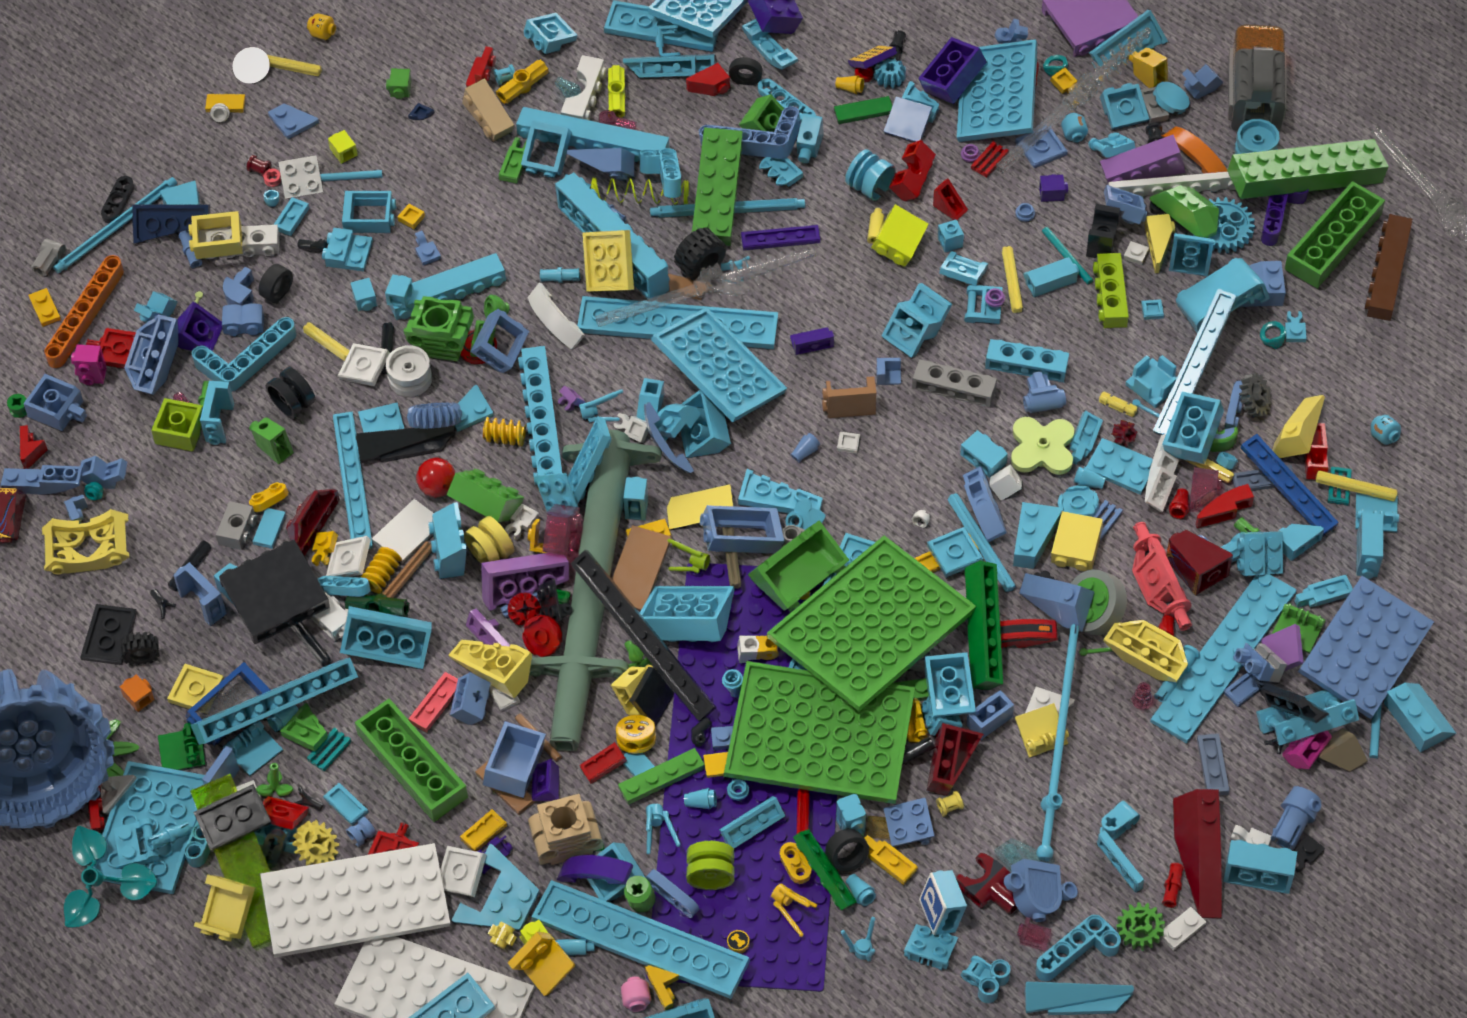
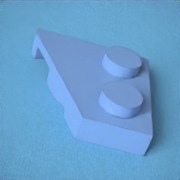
M282 104L268 112L269 117L287 139L319 123L317 117L287 104Z

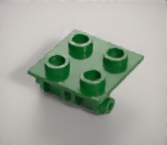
M191 723L184 724L182 731L158 735L163 768L183 770L205 765L203 744H198Z

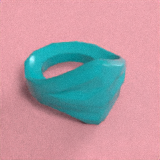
M1062 55L1050 56L1043 64L1044 71L1050 77L1068 67L1067 58ZM1058 60L1063 62V66H1049L1052 61Z
M1271 321L1263 325L1260 330L1262 342L1275 349L1281 347L1286 337L1285 327L1277 321ZM1277 327L1280 329L1281 334L1278 337L1266 338L1265 333L1269 328Z

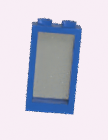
M243 662L187 711L185 716L187 718L186 722L194 724L268 692L270 689ZM228 734L220 738H217L213 741H210L207 744L209 745L211 743L215 747Z

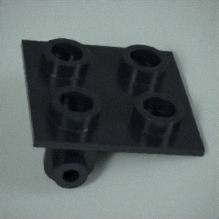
M555 579L538 586L537 596L539 601H541V615L549 616L556 622H559L562 618L572 613L570 604H559Z

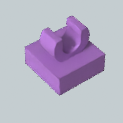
M565 385L559 391L563 396L558 400V403L563 405L568 401V405L565 407L566 411H572L575 405L580 407L579 404L586 402L573 389Z

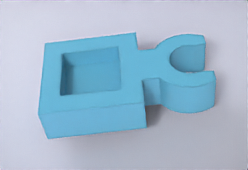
M1288 311L1286 317L1288 322H1285L1286 342H1306L1305 323H1300L1302 312L1298 311V317L1294 318L1291 316V311Z

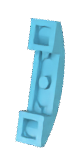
M756 19L742 25V29L751 43L776 68L784 69L798 62V58L788 48L784 50L768 32H762Z

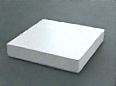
M353 343L338 377L349 382L375 386L390 353L387 349Z
M363 536L336 542L326 576L353 577L362 575L371 539Z
M447 846L440 869L444 891L475 897L487 855Z

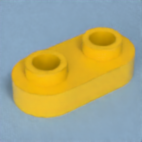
M276 482L264 491L252 495L249 504L253 506L254 512H260L286 498L289 492L285 484Z
M785 843L780 848L782 864L793 882L798 884L806 883L811 878V867L804 853L797 848L796 843ZM793 854L794 857L788 858L787 855ZM798 872H803L804 875L799 876V875H797V873H798Z

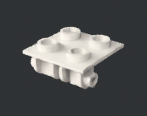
M316 155L278 162L285 199L323 192Z

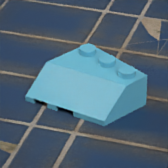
M458 502L432 514V522H428L429 534H433L434 540L431 541L432 553H436L437 558L433 560L434 570L439 572V579L463 576L465 572L466 544L464 543L463 530H460L461 518Z

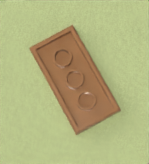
M632 525L612 580L638 611H641L654 588L670 543L667 540L672 538L668 535Z

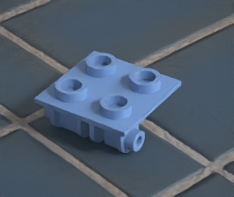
M926 797L884 808L892 847L915 841L921 842L922 845H927L930 843L931 837H935Z

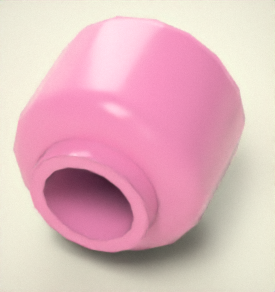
M630 977L621 986L623 1006L630 1011H643L650 1004L651 995L647 981L640 979V977Z

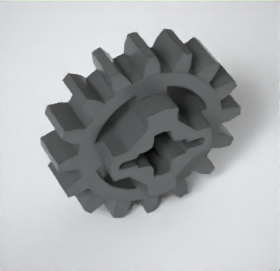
M1258 373L1245 375L1241 379L1243 385H1239V388L1242 390L1239 393L1242 396L1241 404H1245L1244 410H1248V414L1253 415V417L1267 415V412L1270 411L1269 405H1272L1270 401L1272 397L1270 387L1266 386L1267 380H1263V375H1258Z

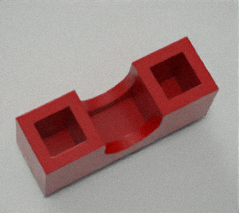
M922 140L907 145L902 160L907 164L908 169L895 173L889 186L903 201L916 199L920 195V190L927 179L928 171L933 165L936 154Z

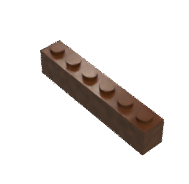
M1389 214L1388 222H1383L1381 232L1385 233L1384 237L1380 236L1378 248L1382 249L1381 252L1377 251L1375 263H1378V267H1373L1371 276L1375 281L1370 282L1368 294L1372 295L1371 298L1367 297L1364 308L1368 310L1367 317L1391 321L1412 218Z

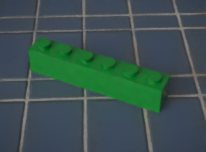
M980 560L965 567L966 599L976 606L972 615L967 618L969 663L972 688L991 690L1003 684L997 564Z

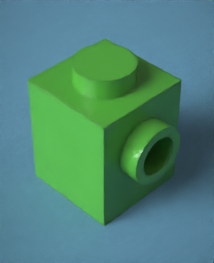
M391 68L390 79L386 80V89L390 90V97L402 99L410 96L412 81L410 69Z

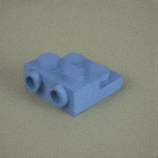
M1106 185L1104 196L1107 206L1120 208L1121 218L1129 224H1140L1145 221L1147 211L1145 210L1146 204H1144L1143 196Z

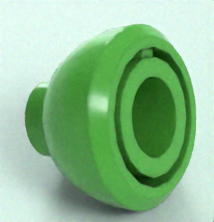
M489 295L484 303L486 318L497 309L507 314L509 313V304L504 302L499 296Z

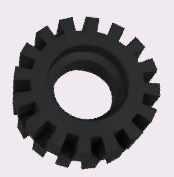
M136 632V635L131 633L129 637L125 636L124 639H121V659L124 663H129L132 666L136 664L137 666L148 662L151 664L153 660H158L160 656L159 641L156 636L153 637V634L147 635V632H143V634Z

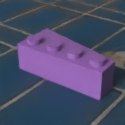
M1174 135L1100 161L1108 185L1109 182L1160 178L1185 173L1181 153Z
M562 551L484 562L482 563L483 602L490 611L496 609L497 605L508 604L519 593L533 594L534 591L539 589V585L555 579L556 585L568 581L569 561Z

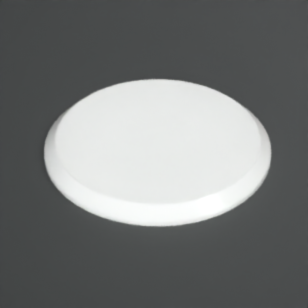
M254 47L240 51L233 61L235 76L245 83L259 82L268 73L270 65L268 56L261 49Z

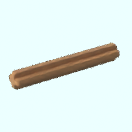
M426 541L382 594L389 598H394L432 552L429 542Z

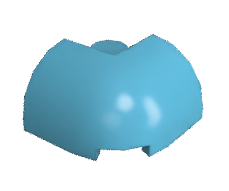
M677 403L670 404L659 411L658 416L661 420L654 424L666 441L669 437L675 438L683 427L690 429L702 413L693 406Z

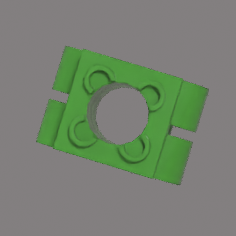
M423 296L422 300L414 301L411 319H409L407 327L404 328L405 338L411 345L423 349L428 357L458 361L474 319L472 307L462 306L461 301L440 300Z

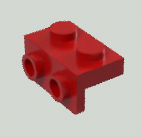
M485 46L482 57L475 58L466 81V87L484 78L486 81H489L492 67L496 63V56L493 54L492 47Z

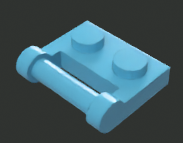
M1111 133L1107 138L1101 140L1092 138L1088 143L1090 149L1100 151L1107 158L1136 148L1133 140L1119 133Z
M951 251L940 267L939 274L976 286L983 274H985L988 263H980L959 256L956 252Z
M969 285L967 287V313L964 316V321L968 323L1000 324L1001 306L991 307L987 305L985 295L990 289L997 288L1002 291L1003 287ZM977 295H982L981 313L975 312Z
M144 818L136 823L113 828L121 870L128 864L137 863L143 865L159 860L158 851L156 849L150 850V846L146 842L147 837L153 836L151 829L153 822L151 818ZM143 831L147 852L142 855L137 832Z

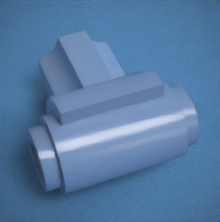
M1035 372L1031 377L1027 378L1029 391L1026 396H1023L1026 412L1036 413L1062 408L1066 405L1064 390H1060L1056 385H1050L1047 374Z

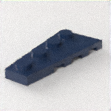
M133 204V244L189 230V225L192 224L191 216L210 214V204Z

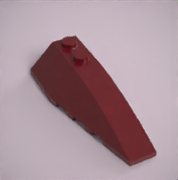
M1195 789L1173 798L1174 839L1184 866L1187 881L1189 882L1197 913L1202 918L1221 919L1222 872L1219 789Z

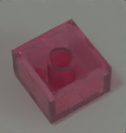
M555 504L547 511L543 552L567 556L574 550L575 546H578L580 534H577V527L582 522V514H579L580 507Z

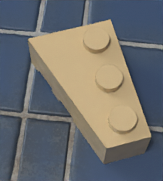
M485 78L465 88L462 103L483 128L486 137H490L492 141H495L513 132L514 124Z

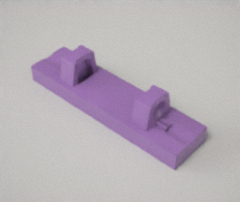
M477 609L469 612L466 626L480 642L488 645L500 643L501 646H510L498 633L499 623L495 619L487 621Z

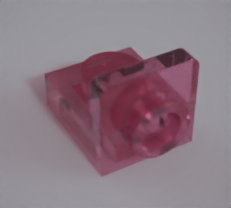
M1026 917L1025 923H1020L1017 936L1020 937V944L1046 951L1052 929L1031 924V918Z

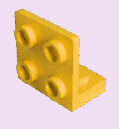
M536 932L508 962L513 970H523L544 996L549 995L575 967L574 962L551 934Z

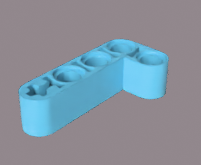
M670 148L644 149L640 151V171L645 174H660L664 196L668 198L681 196V173L676 151Z
M1091 915L1038 958L1035 971L1036 976L1041 981L1052 980L1093 945L1103 955L1108 957L1114 956L1119 952L1121 937L1101 916ZM1095 926L1098 927L1099 930L1094 931L1090 929V927ZM1074 940H1081L1083 943L1077 944ZM1106 942H1113L1115 945L1108 946ZM1058 953H1065L1067 956H1066V957H1060V956H1058L1057 954H1058Z

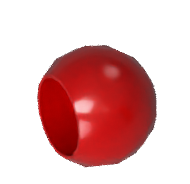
M439 457L430 458L420 465L416 473V482L419 489L425 495L433 498L443 497L447 495L456 472L453 465L447 460Z

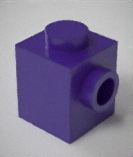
M1063 174L1040 176L1039 190L1041 202L1064 201L1065 194H1068V182H1064Z

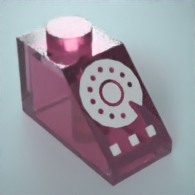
M1194 467L1189 512L1197 510L1215 498L1216 491L1221 489L1222 479H1218L1219 470Z

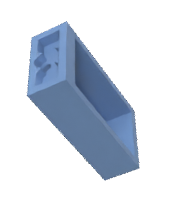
M707 505L704 513L700 515V525L703 526L704 530L703 540L707 544L708 551L776 553L784 543L777 508ZM715 527L759 528L766 531L767 537L717 535Z

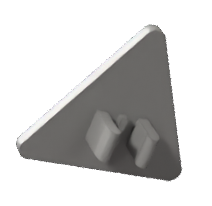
M136 776L108 777L107 781L101 783L100 793L103 813L108 814L136 780Z

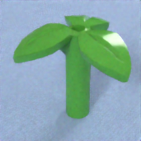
M632 641L625 642L624 646L628 651L629 660L632 661L629 667L652 666L647 657L642 659L644 654L637 645L633 644Z
M272 763L270 764V771L267 776L269 785L262 784L256 790L258 794L263 796H271L273 791H276L278 796H285L293 791V787L288 784H279L282 780V775L278 764Z

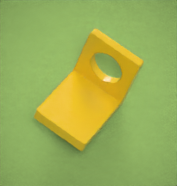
M536 519L532 524V529L530 528L528 531L529 551L541 553L556 552L558 549L557 545L538 543L540 519Z

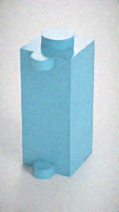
M1068 257L1025 272L1023 275L1033 297L1077 282L1079 270L1077 265L1073 264Z

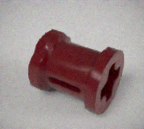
M252 155L247 162L246 169L249 172H257L263 177L265 171L271 169L272 164L270 161H263L258 159L257 156Z

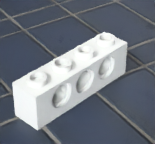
M278 225L241 226L243 254L220 257H253L254 255L272 256L279 254L280 234ZM231 227L204 229L199 232V243L232 239Z

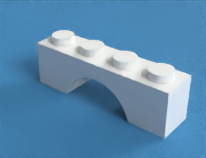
M582 55L577 67L578 81L585 85V89L579 95L565 99L561 115L590 120V108L596 104L595 95L600 93L602 85L600 81L605 79L607 68L604 67V59Z

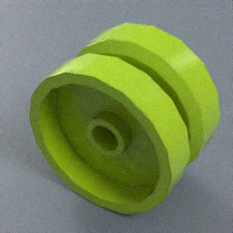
M702 841L690 845L687 849V883L695 888L704 890H718L732 885L734 882V848L729 844L719 841Z

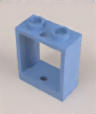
M497 309L487 316L470 352L498 372L504 373L513 367L529 331L521 323L510 318L507 313ZM496 324L516 337L507 356L487 343Z

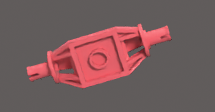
M1138 522L1133 526L1138 540L1133 547L1136 555L1132 572L1149 606L1162 612L1164 616L1175 617L1180 631L1188 630L1192 627V623L1186 612L1190 610L1192 604L1190 600L1186 599L1184 590L1180 587L1166 556L1167 553L1160 544L1162 539L1158 534H1150L1145 522Z

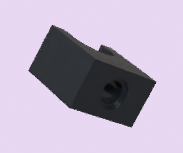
M1096 204L1092 228L1088 234L1086 257L1097 259V254L1112 253L1118 229L1120 208Z

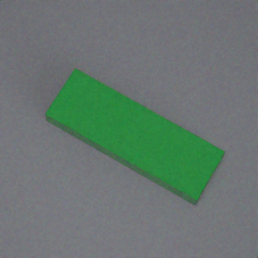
M889 96L834 106L838 124L890 115L892 109Z

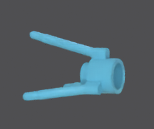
M620 389L591 402L579 404L583 420L588 419L589 423L595 422L597 418L595 415L598 414L596 405L617 397L623 393V390ZM601 417L605 421L620 420L618 417Z
M660 804L648 805L646 807V853L648 855L651 853L652 826H660L663 820H665L676 846L680 847L681 844L669 819L668 811H663V807Z
M871 917L867 937L859 939L855 945H853L847 933L841 930V934L849 946V951L855 953L859 959L872 960L875 949H872L871 937L875 917Z

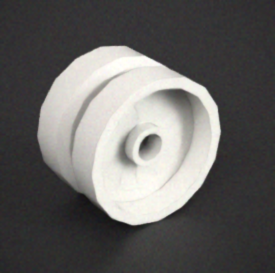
M405 345L396 348L386 359L388 382L396 394L403 397H415L424 393L431 385L432 372L430 360L423 349L413 345Z

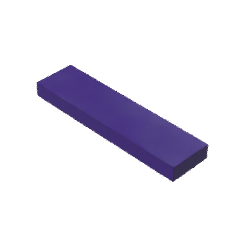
M818 225L741 232V239L744 251L820 243Z

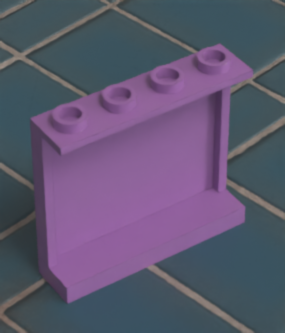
M1127 0L1042 1L1043 14L1045 16L1050 15L1073 47L1074 57L1086 55L1089 51L1098 47L1139 17Z

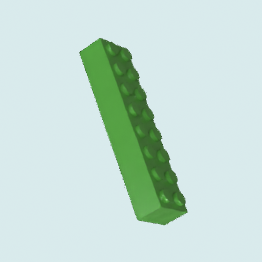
M1375 139L1233 154L1227 172L1240 199L1304 192L1308 189L1309 191L1348 187L1352 181L1358 185L1382 183L1389 166Z

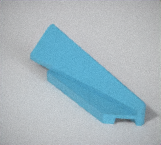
M715 54L623 58V63L633 70L638 77L692 76L696 72L698 73L714 65Z
M1026 982L1024 991L1026 1013L1048 1010V1015L1113 1014L1133 996L1134 986Z

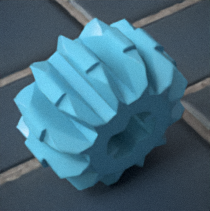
M887 58L886 61L883 60L876 64L874 78L877 80L878 85L884 84L885 89L888 85H891L892 89L895 85L900 87L901 82H904L906 78V68L903 66L902 61L896 62V58L893 60Z

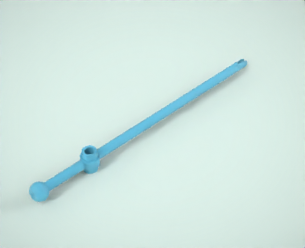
M1072 624L1070 627L1049 792L1041 801V808L1046 812L1042 845L1037 848L1036 855L1042 861H1049L1053 857L1054 853L1050 844L1055 810L1060 808L1063 801L1057 791L1079 626H1075V624Z

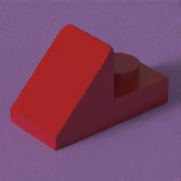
M28 425L20 426V460L23 468L28 469L48 449L45 441H35L34 433H30Z

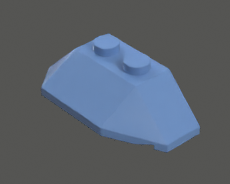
M158 314L154 319L136 331L124 367L134 390L154 395L166 382L178 346L177 319Z

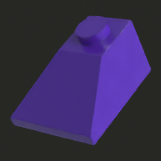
M192 302L177 319L178 347L193 351L197 346H205L213 351L222 330V321L196 302Z

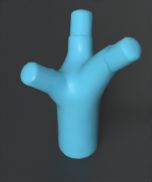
M747 256L734 262L721 263V270H738L747 274L748 271L742 265L750 257Z

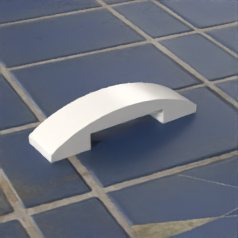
M538 283L528 296L532 309L543 324L571 350L574 349L585 336L584 333L574 322L569 321L550 299L552 295L542 283Z

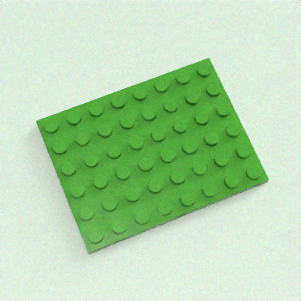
M884 535L768 631L767 638L855 709L861 711L970 617L976 606Z
M746 661L724 777L842 796L857 794L860 799L896 804L915 687L891 684L861 711H858L807 670Z

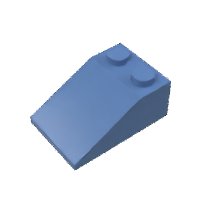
M623 148L567 150L568 155L609 174V177H614L616 180H628V177H634L635 154Z
M1261 261L1249 265L1266 285L1270 299L1262 304L1258 299H1255L1253 304L1247 301L1239 307L1283 306L1285 285L1282 262Z

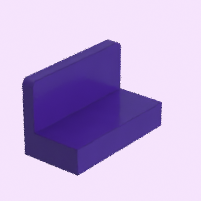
M827 327L790 335L795 355L834 347L832 330L829 331Z

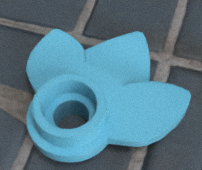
M803 499L795 505L794 511L787 515L785 522L786 526L794 525L806 530L819 520L823 523L826 515L821 510L811 509L810 499ZM796 517L799 519L798 525H795L793 522Z

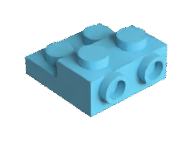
M557 13L528 19L523 31L524 36L527 39H531L535 44V48L541 50L544 54L559 51L562 44L574 42L578 36Z
M1132 83L1122 85L1121 88L1114 89V87H1111L1102 92L1100 100L1112 130L1149 120L1139 84L1132 85Z
M333 228L332 233L329 232L327 235L328 248H324L322 252V259L325 260L326 267L364 272L373 238L353 235V230Z
M1283 532L1240 533V538L1237 539V548L1240 550L1237 568L1241 575L1283 573Z

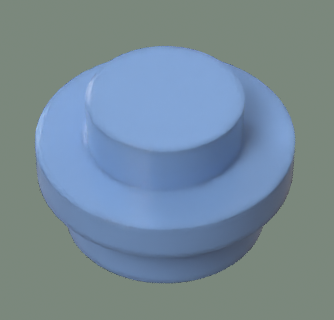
M1022 203L1017 207L1015 215L1020 221L1027 222L1034 218L1035 210L1032 205Z

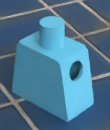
M803 114L797 138L798 160L802 163H809L810 157L816 158L824 135L823 118L820 116Z
M195 181L160 190L163 204H200Z

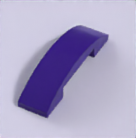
M578 855L564 861L556 880L560 882H576L577 878L604 879L608 884L626 885L634 865L611 857Z

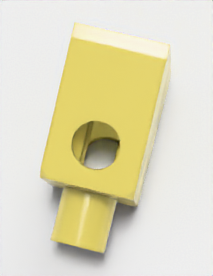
M651 665L629 667L611 685L628 715H641L629 700L647 668L653 667Z

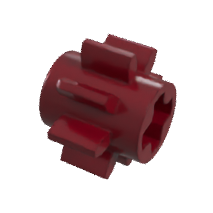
M1121 420L1120 424H1114L1111 433L1116 438L1114 442L1124 446H1128L1129 442H1135L1136 434L1138 433L1133 428L1135 424L1125 420Z

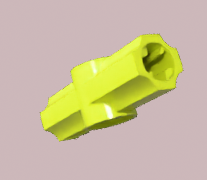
M613 65L608 69L609 117L621 119L625 117V69L620 67V65Z

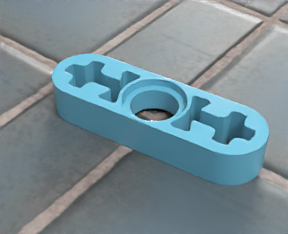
M322 576L317 579L324 592L328 595L360 597L371 591L369 581L366 578Z

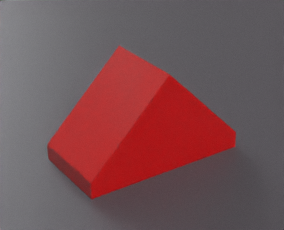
M949 178L944 180L934 190L933 206L952 220H958L968 211Z

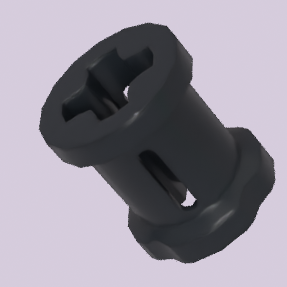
M1151 123L1145 127L1149 138L1147 144L1154 142L1156 139L1164 138L1161 133L1163 130L1161 124Z

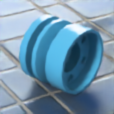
M865 149L850 164L845 182L850 187H854L855 190H861L863 195L868 198L878 200L881 196L874 192L875 189L878 187L886 192L896 173V168L893 164L880 159L878 155Z

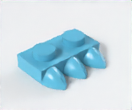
M766 157L759 165V169H770L768 177H778L776 185L779 186L787 185L789 187L803 178V172L788 158Z

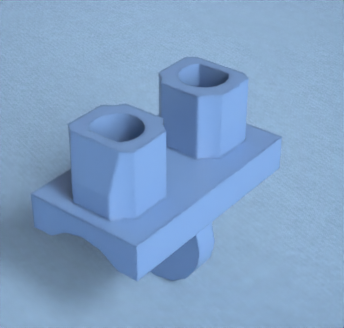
M1013 19L1009 28H999L995 32V38L1000 44L1019 42L1022 39L1026 40L1028 37V27L1019 26L1018 19Z

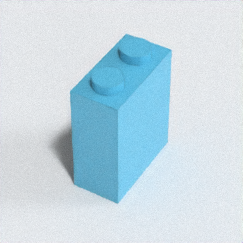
M1362 512L1357 531L1356 576H1364L1367 579L1378 577L1383 559V514Z

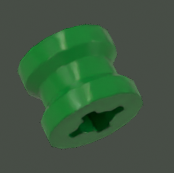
M13 394L7 400L10 414L15 418L27 415L24 407L26 397L22 394Z

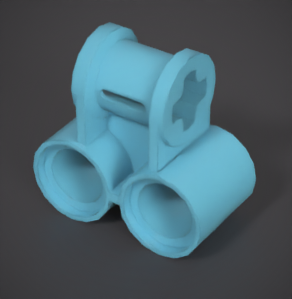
M974 955L970 959L971 963L968 968L962 971L961 977L971 985L978 987V997L982 1002L992 1003L998 997L999 986L1006 985L1009 981L1010 965L1002 959L995 960L992 964H989L981 957ZM996 971H1002V972H1004L1005 974L1002 975V976H999V975H997L995 972H996ZM990 988L993 992L987 993L983 989Z

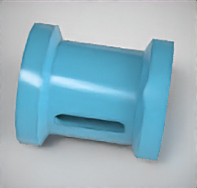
M512 64L504 69L493 70L498 86L502 85L503 82L510 81L515 73Z

